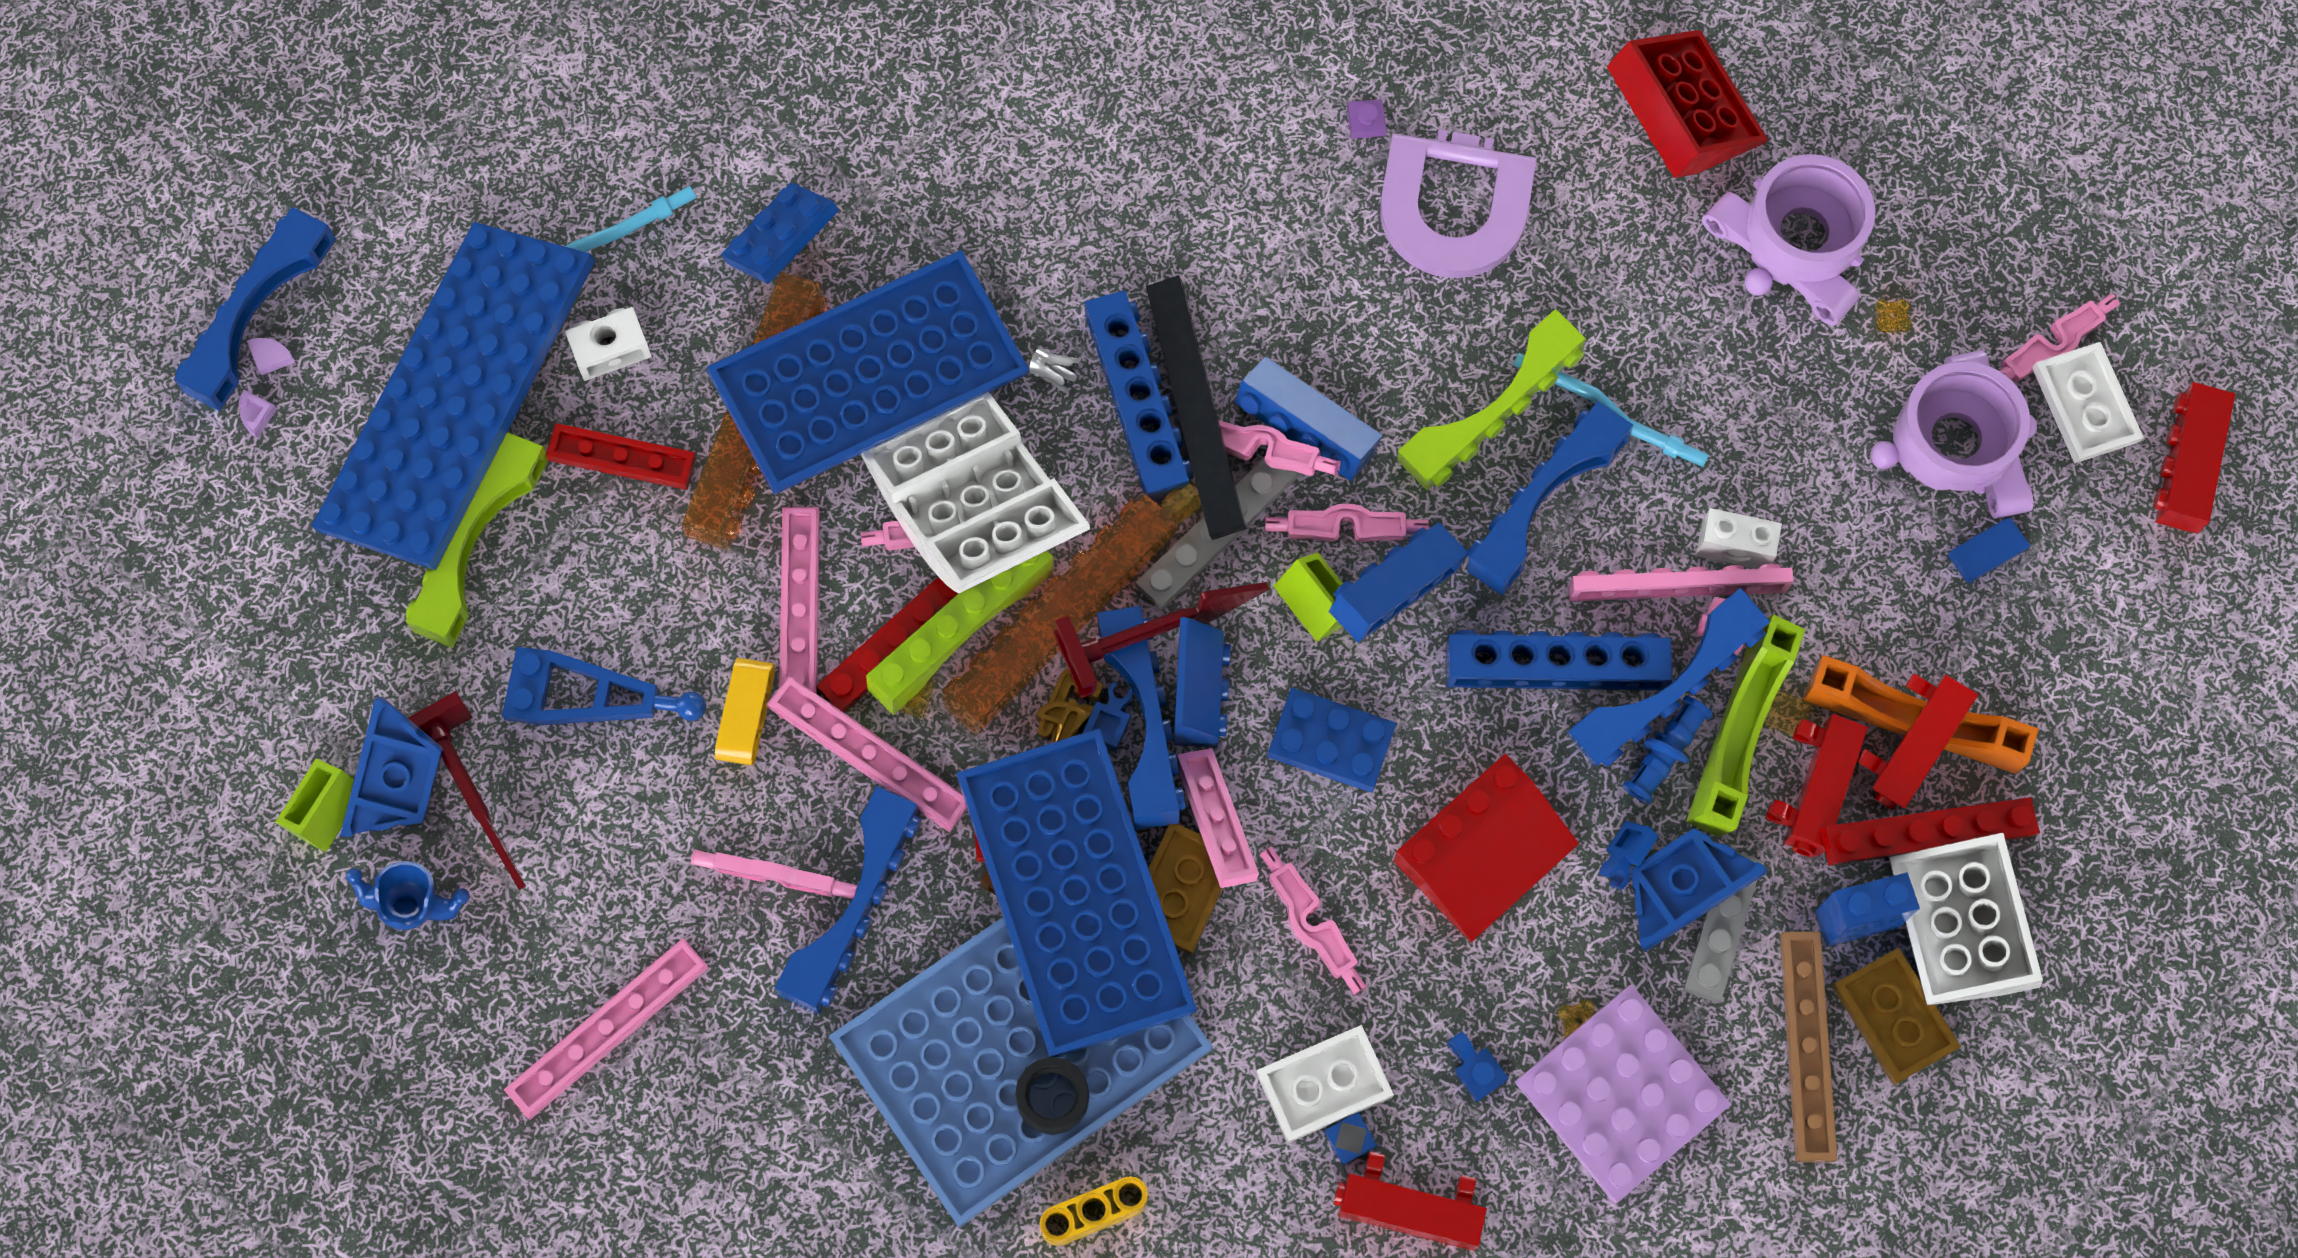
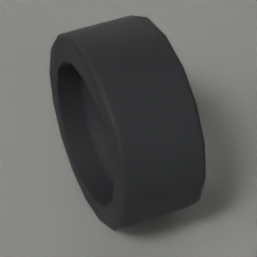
M1048 1057L1039 1059L1025 1068L1017 1081L1015 1097L1018 1112L1028 1126L1039 1133L1055 1135L1068 1132L1080 1123L1087 1112L1089 1090L1085 1076L1076 1065L1066 1059ZM1050 1073L1061 1074L1069 1079L1074 1086L1076 1095L1074 1105L1070 1111L1064 1116L1054 1119L1045 1118L1036 1113L1031 1106L1029 1098L1030 1089L1034 1082L1042 1075Z

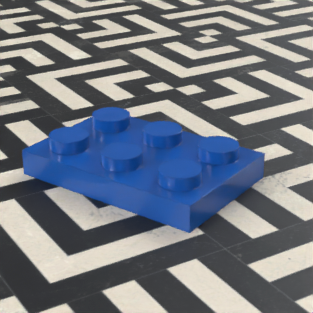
M791 182L778 193L777 197L762 212L756 215L754 221L739 236L735 237L720 255L728 265L769 284L839 212V209L832 200Z
M1291 687L1267 758L1373 793L1396 722Z

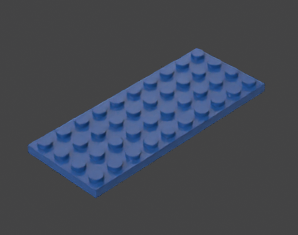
M473 222L311 527L319 533L436 570L596 261L592 255L587 252Z

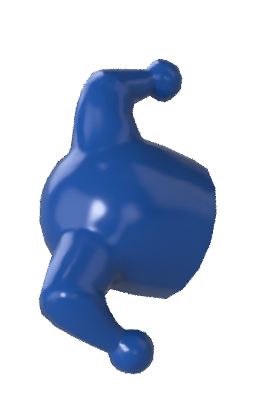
M399 861L389 864L379 872L375 878L374 886L362 880L363 874L357 868H351L346 873V880L353 885L360 905L375 910L378 917L387 926L397 930L418 928L427 920L443 921L454 919L462 904H466L470 899L469 892L464 888L457 889L451 899L437 895L431 873L423 865L412 861Z

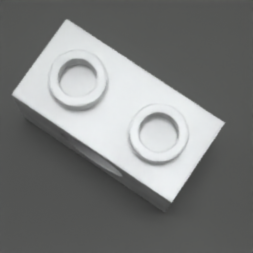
M633 307L612 310L605 317L594 321H581L565 331L584 381L652 357ZM605 338H615L609 345H600V342Z
M1709 508L1701 525L1696 556L1755 569L1765 564H1772L1777 555L1782 523Z

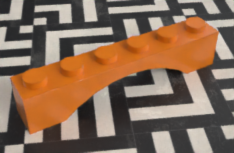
M1822 655L1814 666L1803 699L1804 702L1903 736L1926 703L1924 700L1882 683L1858 666ZM1967 712L1944 750L2018 774L2030 762L2039 728L2004 716Z

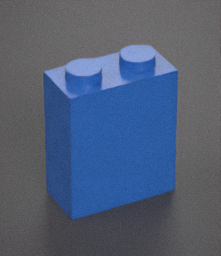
M1908 872L1836 890L1818 907L1815 915L1826 947L1898 929L1920 907Z

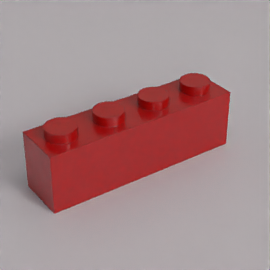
M2192 382L2184 393H2178L2173 406V413L2178 414L2176 424H2172L2166 439V444L2170 445L2171 449L2169 456L2164 458L2160 468V477H2164L2163 487L2158 489L2153 502V509L2158 510L2156 523L2198 534L2210 522L2236 393Z

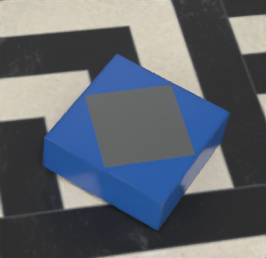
M1359 1112L1324 1131L1342 1166L1377 1148V1144Z

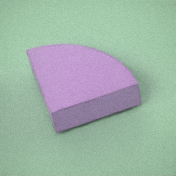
M268 338L247 340L261 375L295 363L288 349L275 340Z
M243 390L241 393L239 407L242 423L250 434L259 438L277 408L274 404L246 390Z

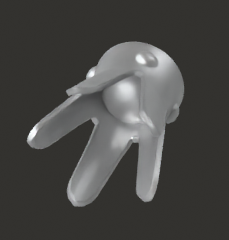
M1042 347L1036 350L1033 357L1026 355V358L1031 360L1029 372L1036 377H1044L1064 393H1067L1066 388L1062 386L1065 383L1064 379L1070 381L1077 379L1075 373L1060 365L1070 366L1073 363H1079L1081 359L1052 354L1049 349H1043Z

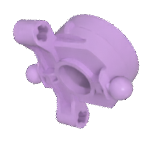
M1798 155L1775 165L1768 171L1763 180L1760 177L1755 180L1754 186L1757 192L1751 205L1735 193L1726 192L1702 217V222L1705 228L1715 237L1737 243L1752 254L1751 259L1758 268L1749 271L1745 276V288L1749 293L1755 296L1764 295L1771 289L1772 280L1784 285L1789 283L1805 297L1811 305L1813 312L1821 321L1828 325H1836L1859 300V294L1855 287L1839 274L1850 266L1859 267L1863 263L1864 259L1859 254L1874 226L1875 203L1866 182L1855 170L1845 163L1823 155ZM1798 213L1808 214L1816 218L1824 227L1826 233L1825 244L1812 251H1803L1790 245L1783 239L1781 233L1782 220L1789 215Z
M1983 350L1946 357L1944 365L1928 372L1916 384L1898 415L1893 432L1894 444L1889 441H1881L1875 444L1870 452L1872 463L1879 469H1889L1897 462H1900L1906 473H1911L1920 482L1935 490H1973L1977 494L1985 492L1990 514L1995 519L2030 512L2033 509L2032 491L2026 480L2019 455L2024 449L2027 440L2036 434L2037 421L2030 415L2022 392L2005 374L1990 367L1988 357ZM1946 418H1958L1966 421L1974 428L1978 435L1979 446L1977 452L1965 459H1953L1945 456L1936 448L1933 442L1932 430L1934 425Z

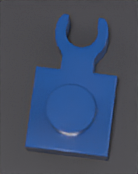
M1114 681L1108 690V704L1105 705L1096 701L1083 733L1100 728L1106 748L1117 752L1131 719V714L1123 712L1122 709L1130 704L1133 690L1129 688L1126 697L1117 698L1114 695L1117 682Z

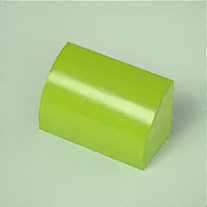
M1319 552L1297 559L1273 587L1316 642L1323 640L1342 627L1329 612L1336 600L1333 594L1343 584Z
M316 758L275 823L326 853L343 826L354 779L343 770Z

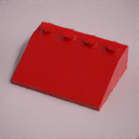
M1701 30L1631 40L1606 66L1674 178L1698 174L1768 141L1765 133Z
M1505 753L1396 851L1393 862L1472 943L1577 847L1579 843L1534 782Z

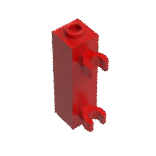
M1915 673L1912 674L1905 687L1927 699L1921 711L1888 762H1885L1866 749L1863 750L1857 760L1858 763L1879 775L1871 787L1878 792L1874 799L1893 811L1897 804L1904 809L1907 807L1979 695L1946 674L1942 676L1937 686H1934Z
M1832 714L1824 722L1822 728L1805 719L1801 720L1800 725H1796L1792 739L1803 744L1816 746L1796 807L1793 808L1791 805L1775 799L1773 804L1769 805L1765 819L1770 822L1789 826L1783 843L1792 846V850L1795 853L1805 857H1814V855L1820 856L1825 851L1820 829L1825 826L1836 825L1868 729L1867 726L1836 714Z
M1370 1152L1363 1177L1349 1173L1346 1183L1338 1182L1333 1205L1340 1206L1338 1217L1472 1251L1479 1247L1487 1208L1471 1204L1477 1178L1461 1175L1458 1179L1455 1199L1453 1200L1379 1181L1385 1155Z

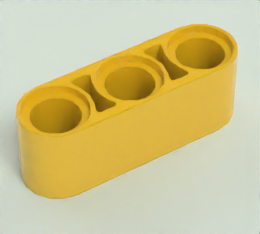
M740 657L736 658L716 740V760L750 766L754 765L774 681V663Z
M1129 1176L1054 1205L1045 1210L1040 1218L1041 1235L1049 1244L1061 1246L1137 1216L1143 1212L1147 1205V1187L1140 1179ZM1128 1187L1137 1189L1142 1197L1140 1202L1135 1206L1124 1205L1119 1199V1194L1122 1190ZM1090 1202H1098L1105 1208V1214L1097 1221H1090L1083 1215L1084 1207ZM1056 1216L1063 1217L1069 1223L1067 1231L1059 1236L1050 1234L1046 1229L1048 1221Z

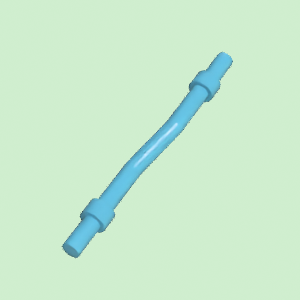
M691 186L667 198L663 195L652 201V206L614 226L578 239L565 247L587 252L620 239L658 218L662 221L673 215V210L697 197Z
M1518 353L1513 366L1521 368L1525 355ZM1561 371L1557 374L1558 380L1554 383L1555 385L1589 399L1594 404L1599 401L1632 423V436L1663 449V454L1674 459L1676 456H1679L1698 466L1704 467L1709 454L1684 444V439L1673 434L1667 436L1630 419L1598 388Z

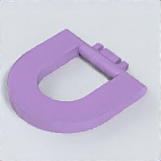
M1440 129L1437 134V141L1393 133L1381 195L1380 217L1384 233L1395 251L1414 267L1426 273L1447 278H1464L1479 275L1495 268L1507 259L1517 247L1524 232L1537 158L1492 150L1494 139L1485 137L1484 147H1480V136L1453 132L1452 139L1448 142L1446 141L1448 131ZM1426 157L1497 169L1490 216L1480 230L1465 237H1447L1433 231L1423 221L1418 208V198Z

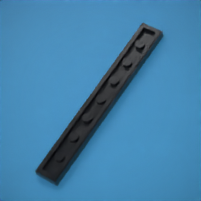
M1177 275L1148 285L1146 289L1208 533L1211 539L1215 540L1245 530L1247 527L1184 285L1180 276Z

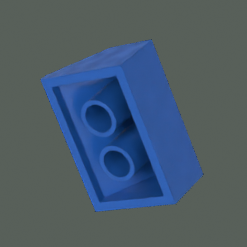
M1180 617L1174 745L1218 748L1219 736L1226 737L1227 714H1220L1221 701H1228L1229 679H1222V666L1230 665L1231 644H1223L1224 631L1186 617Z

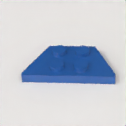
M380 696L375 698L340 834L343 837H350L356 833L375 830V832L386 830L397 825L407 826L422 823L426 818L443 748L385 698Z
M1691 829L1642 861L1640 866L1631 868L1641 948L1644 952H1647L1767 874V869L1763 864L1755 863L1738 854L1733 848L1711 840L1710 836L1699 830Z

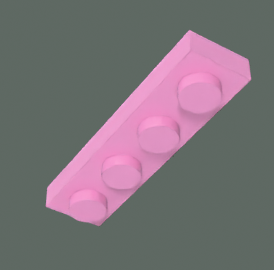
M1213 748L1177 754L1179 775L1220 887L1224 888L1257 881L1259 872Z

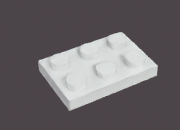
M2101 342L2036 362L2032 366L2074 464L2138 443L2144 438Z
M1362 1025L1256 1071L1287 1143L1391 1099L1394 1096Z

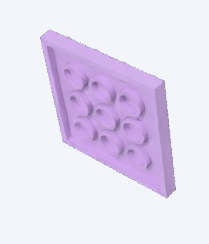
M1632 984L1628 985L1514 1081L1614 1204L1623 1199L1732 1105Z

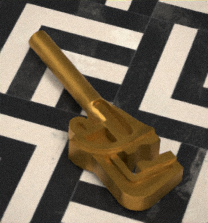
M1068 668L1061 673L1049 703L1042 706L1035 716L1036 721L1040 722L1038 727L1039 737L1047 740L1052 736V743L1079 735L1087 724L1094 708L1088 704L1080 705L1072 698H1070L1069 702H1066L1071 688L1075 689L1074 696L1080 697ZM1097 681L1095 693L1086 697L1092 701H1099L1104 685Z

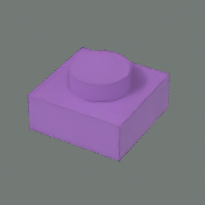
M1382 99L1348 102L1347 111L1351 139L1386 135Z

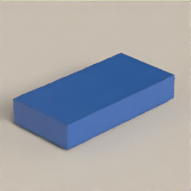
M2008 517L1952 549L1947 556L1967 584H1970L2027 551L2030 544L2012 519Z

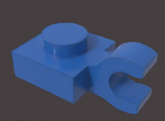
M1625 821L1606 849L1610 858L1602 864L1599 874L1608 878L1613 877L1609 883L1611 887L1620 890L1625 888L1630 879L1631 864L1640 866L1658 839L1657 833L1651 827Z
M1463 1031L1447 1042L1450 1049L1462 1063L1460 1067L1454 1070V1073L1476 1102L1509 1079L1487 1048L1478 1054L1475 1052L1472 1043Z

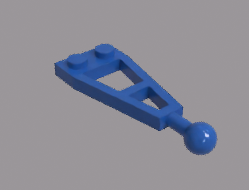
M516 647L502 718L513 722L553 725L654 718L655 709L678 712L683 719L696 721L704 715L706 701L697 692H686L680 697L658 695L659 689L657 685L554 651ZM553 666L598 680L593 707L544 710ZM612 685L643 695L642 705L608 706Z

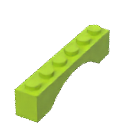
M1555 309L1529 332L1527 351L1521 368L1510 386L1497 400L1482 411L1464 420L1442 426L1423 427L1398 450V462L1427 491L1433 485L1440 487L1452 476L1453 471L1451 469L1460 461L1467 463L1479 451L1478 445L1487 437L1490 440L1495 438L1505 428L1506 424L1504 421L1513 413L1516 416L1522 414L1532 403L1530 398L1539 390L1542 392L1547 391L1558 380L1557 374L1565 366L1570 369L1583 358L1586 338Z
M509 432L506 433L437 569H427L422 581L423 588L418 598L412 599L407 607L406 623L414 633L448 647H454L469 618L465 601V576L468 560L475 542L486 525L500 510L515 499L534 490L548 463L543 446Z
M1045 551L956 595L866 675L868 691L894 715L922 690L941 665L973 633L1002 610L1016 601L1027 597L1053 573L1054 557L1048 551Z
M1774 614L1767 617L1770 623L1762 628L1766 635L1751 648L1747 646L1686 820L1687 823L1717 837L1737 830L1748 798L1750 767L1759 734L1774 698L1795 662L1806 629Z

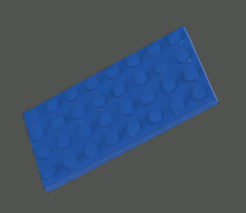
M959 250L707 366L706 372L771 491L776 495L987 392L995 391L1028 375L1029 368L963 251Z
M1100 728L957 772L959 786L1048 1056L1058 1058L1196 1013L1197 1008Z

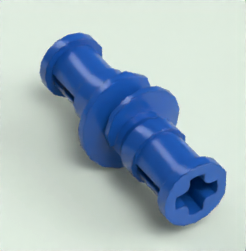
M1687 695L1684 696L1682 699L1683 706L1674 719L1668 722L1664 728V733L1654 731L1653 737L1655 739L1647 738L1643 742L1644 748L1649 754L1645 755L1640 762L1641 766L1632 779L1625 781L1622 785L1625 791L1640 802L1647 805L1652 803L1653 798L1651 796L1662 780L1668 777L1676 761L1688 764L1690 761L1683 750L1691 744L1695 738V733L1704 720H1709L1713 715L1707 706L1695 698Z

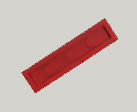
M555 423L546 452V458L551 462L688 490L697 459L695 452L558 423Z

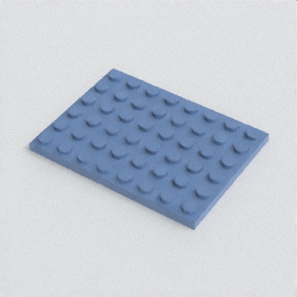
M1003 917L829 1035L837 1050L958 1228H961L1213 1050V1046L1190 1015L1058 1057L1076 1065L1085 1076L1089 1090L1087 1112L1080 1123L1068 1132L1055 1135L1037 1132L1028 1126L1019 1114L1015 1092L1017 1081L1025 1068L1035 1061L1048 1058L1049 1056ZM1055 1073L1045 1074L1038 1078L1032 1085L1029 1094L1030 1103L1035 1112L1042 1117L1050 1119L1059 1118L1068 1113L1074 1105L1076 1096L1074 1086L1069 1079Z

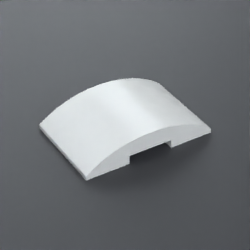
M989 392L861 454L888 506L915 548L937 576L957 593H961L1090 529L1089 523L1055 478L1050 480L1022 444L1020 432Z

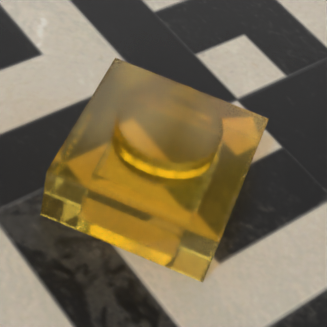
M1188 484L1181 490H1173L1165 497L1163 504H1161L1163 519L1171 529L1200 509L1199 494L1191 484Z

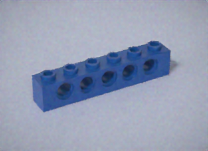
M1126 290L1084 301L1085 318L1147 505L1189 493V481L1194 479L1193 471L1189 460H1182L1179 448L1183 447L1179 429L1178 427L1172 428L1168 419V416H1172L1170 402L1167 395H1160L1157 386L1161 384L1159 369L1156 363L1150 365L1147 353L1151 352L1150 343L1146 332H1139L1136 322L1140 321V314L1136 302H1129ZM1116 329L1127 332L1122 337H1115L1110 333ZM1131 360L1136 362L1138 365L1134 368L1127 369L1121 366L1120 364L1124 361ZM1135 392H1144L1148 397L1144 400H1135L1131 395ZM1152 423L1157 425L1159 429L1155 432H1146L1141 427ZM1164 455L1170 461L1159 465L1154 463L1152 459L1155 456Z
M1460 630L1454 634H1449L1446 642V687L1661 691L1669 686L1673 680L1671 638H1660V635L1656 633H1644L1638 637H1623L1621 633L1609 632L1602 634L1601 637H1587V634L1584 632H1569L1564 636H1550V633L1545 631H1534L1529 633L1528 636L1513 635V632L1504 630L1492 632L1491 635H1477L1472 630ZM1480 652L1488 653L1494 662L1490 664L1480 663L1476 659L1475 654ZM1523 653L1529 658L1530 663L1526 665L1518 664L1514 661L1512 655ZM1554 653L1561 654L1566 659L1567 664L1556 665L1550 660L1549 655ZM1586 655H1598L1603 660V665L1594 666L1590 664ZM1623 656H1635L1639 660L1640 665L1636 667L1628 665L1624 661Z

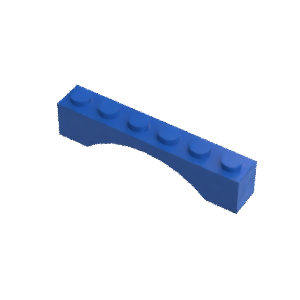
M291 207L286 216H282L278 220L275 232L267 244L262 245L258 249L254 263L247 273L245 272L239 277L235 290L229 299L219 306L216 318L208 330H204L199 335L196 347L188 359L183 360L179 364L173 380L183 393L220 412L239 384V348L245 329L253 314L265 299L282 284L319 266L336 241L335 236L326 223L294 207Z
M1599 401L1596 402L1590 411L1584 409L1579 414L1573 424L1575 429L1569 437L1565 434L1560 437L1552 450L1554 455L1548 462L1542 460L1537 465L1531 475L1532 482L1527 488L1521 486L1510 500L1512 506L1505 514L1499 512L1488 528L1491 532L1484 540L1478 538L1470 547L1469 554L1467 555L1469 557L1467 572L1501 596L1505 594L1524 570L1527 558V530L1532 517L1541 503L1557 487L1572 477L1592 469L1609 466L1629 441L1633 424Z
M1742 588L1738 589L1707 615L1704 633L1696 653L1685 670L1669 686L1654 696L1637 703L1617 707H1597L1568 730L1566 734L1594 767L1602 762L1608 767L1624 754L1620 749L1623 744L1629 739L1637 743L1652 730L1648 723L1660 715L1663 719H1666L1681 706L1677 699L1684 693L1689 691L1693 696L1710 681L1705 676L1717 667L1722 672L1738 658L1734 652L1744 643L1751 648L1766 635L1762 628L1770 623V621Z
M1141 606L1097 613L1100 639L1150 621V618L1143 619ZM1153 637L1103 655L1104 661L1114 668L1132 688L1140 704L1146 725L1144 749L1138 766L1128 781V796L1135 830L1178 824L1179 810L1185 809L1182 787L1175 788L1173 775H1179L1176 753H1168L1166 742L1172 740L1169 718L1162 719L1160 707L1166 706L1164 689L1162 684H1155L1154 674L1160 672L1157 652H1149L1147 640H1153Z
M876 786L860 818L864 835L865 858L861 880L854 898L843 916L826 934L809 946L791 954L775 986L778 996L817 1014H820L823 1006L830 1007L838 991V986L834 984L840 972L846 973L853 962L855 952L851 950L857 938L863 939L870 928L872 918L868 916L874 904L880 905L886 896L889 885L885 881L891 870L894 872L898 871L905 856V851L901 849L907 837L913 839L921 825L922 818L918 817L919 810L916 803Z

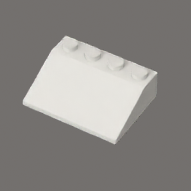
M2003 833L1889 857L1893 875L1908 872L1920 907L1906 921V926L1927 1005L2002 996L2041 987L2043 978Z

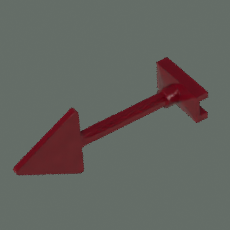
M1267 582L1205 591L1200 594L1198 604L1193 608L1180 609L1098 640L1092 638L1080 643L1068 615L1055 620L1054 623L1057 629L1053 630V635L1079 696L1083 698L1095 693L1097 679L1090 663L1103 659V655L1180 627V617L1208 624L1268 591L1270 588Z
M454 691L408 717V719L443 748L441 757L475 819L481 824L517 888L521 890L526 885L504 841L492 825L487 806L451 743L453 737L449 731L473 718L457 691Z

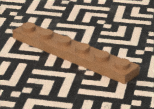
M1782 932L1780 934L1795 1162H1835L1838 1159L1821 932Z

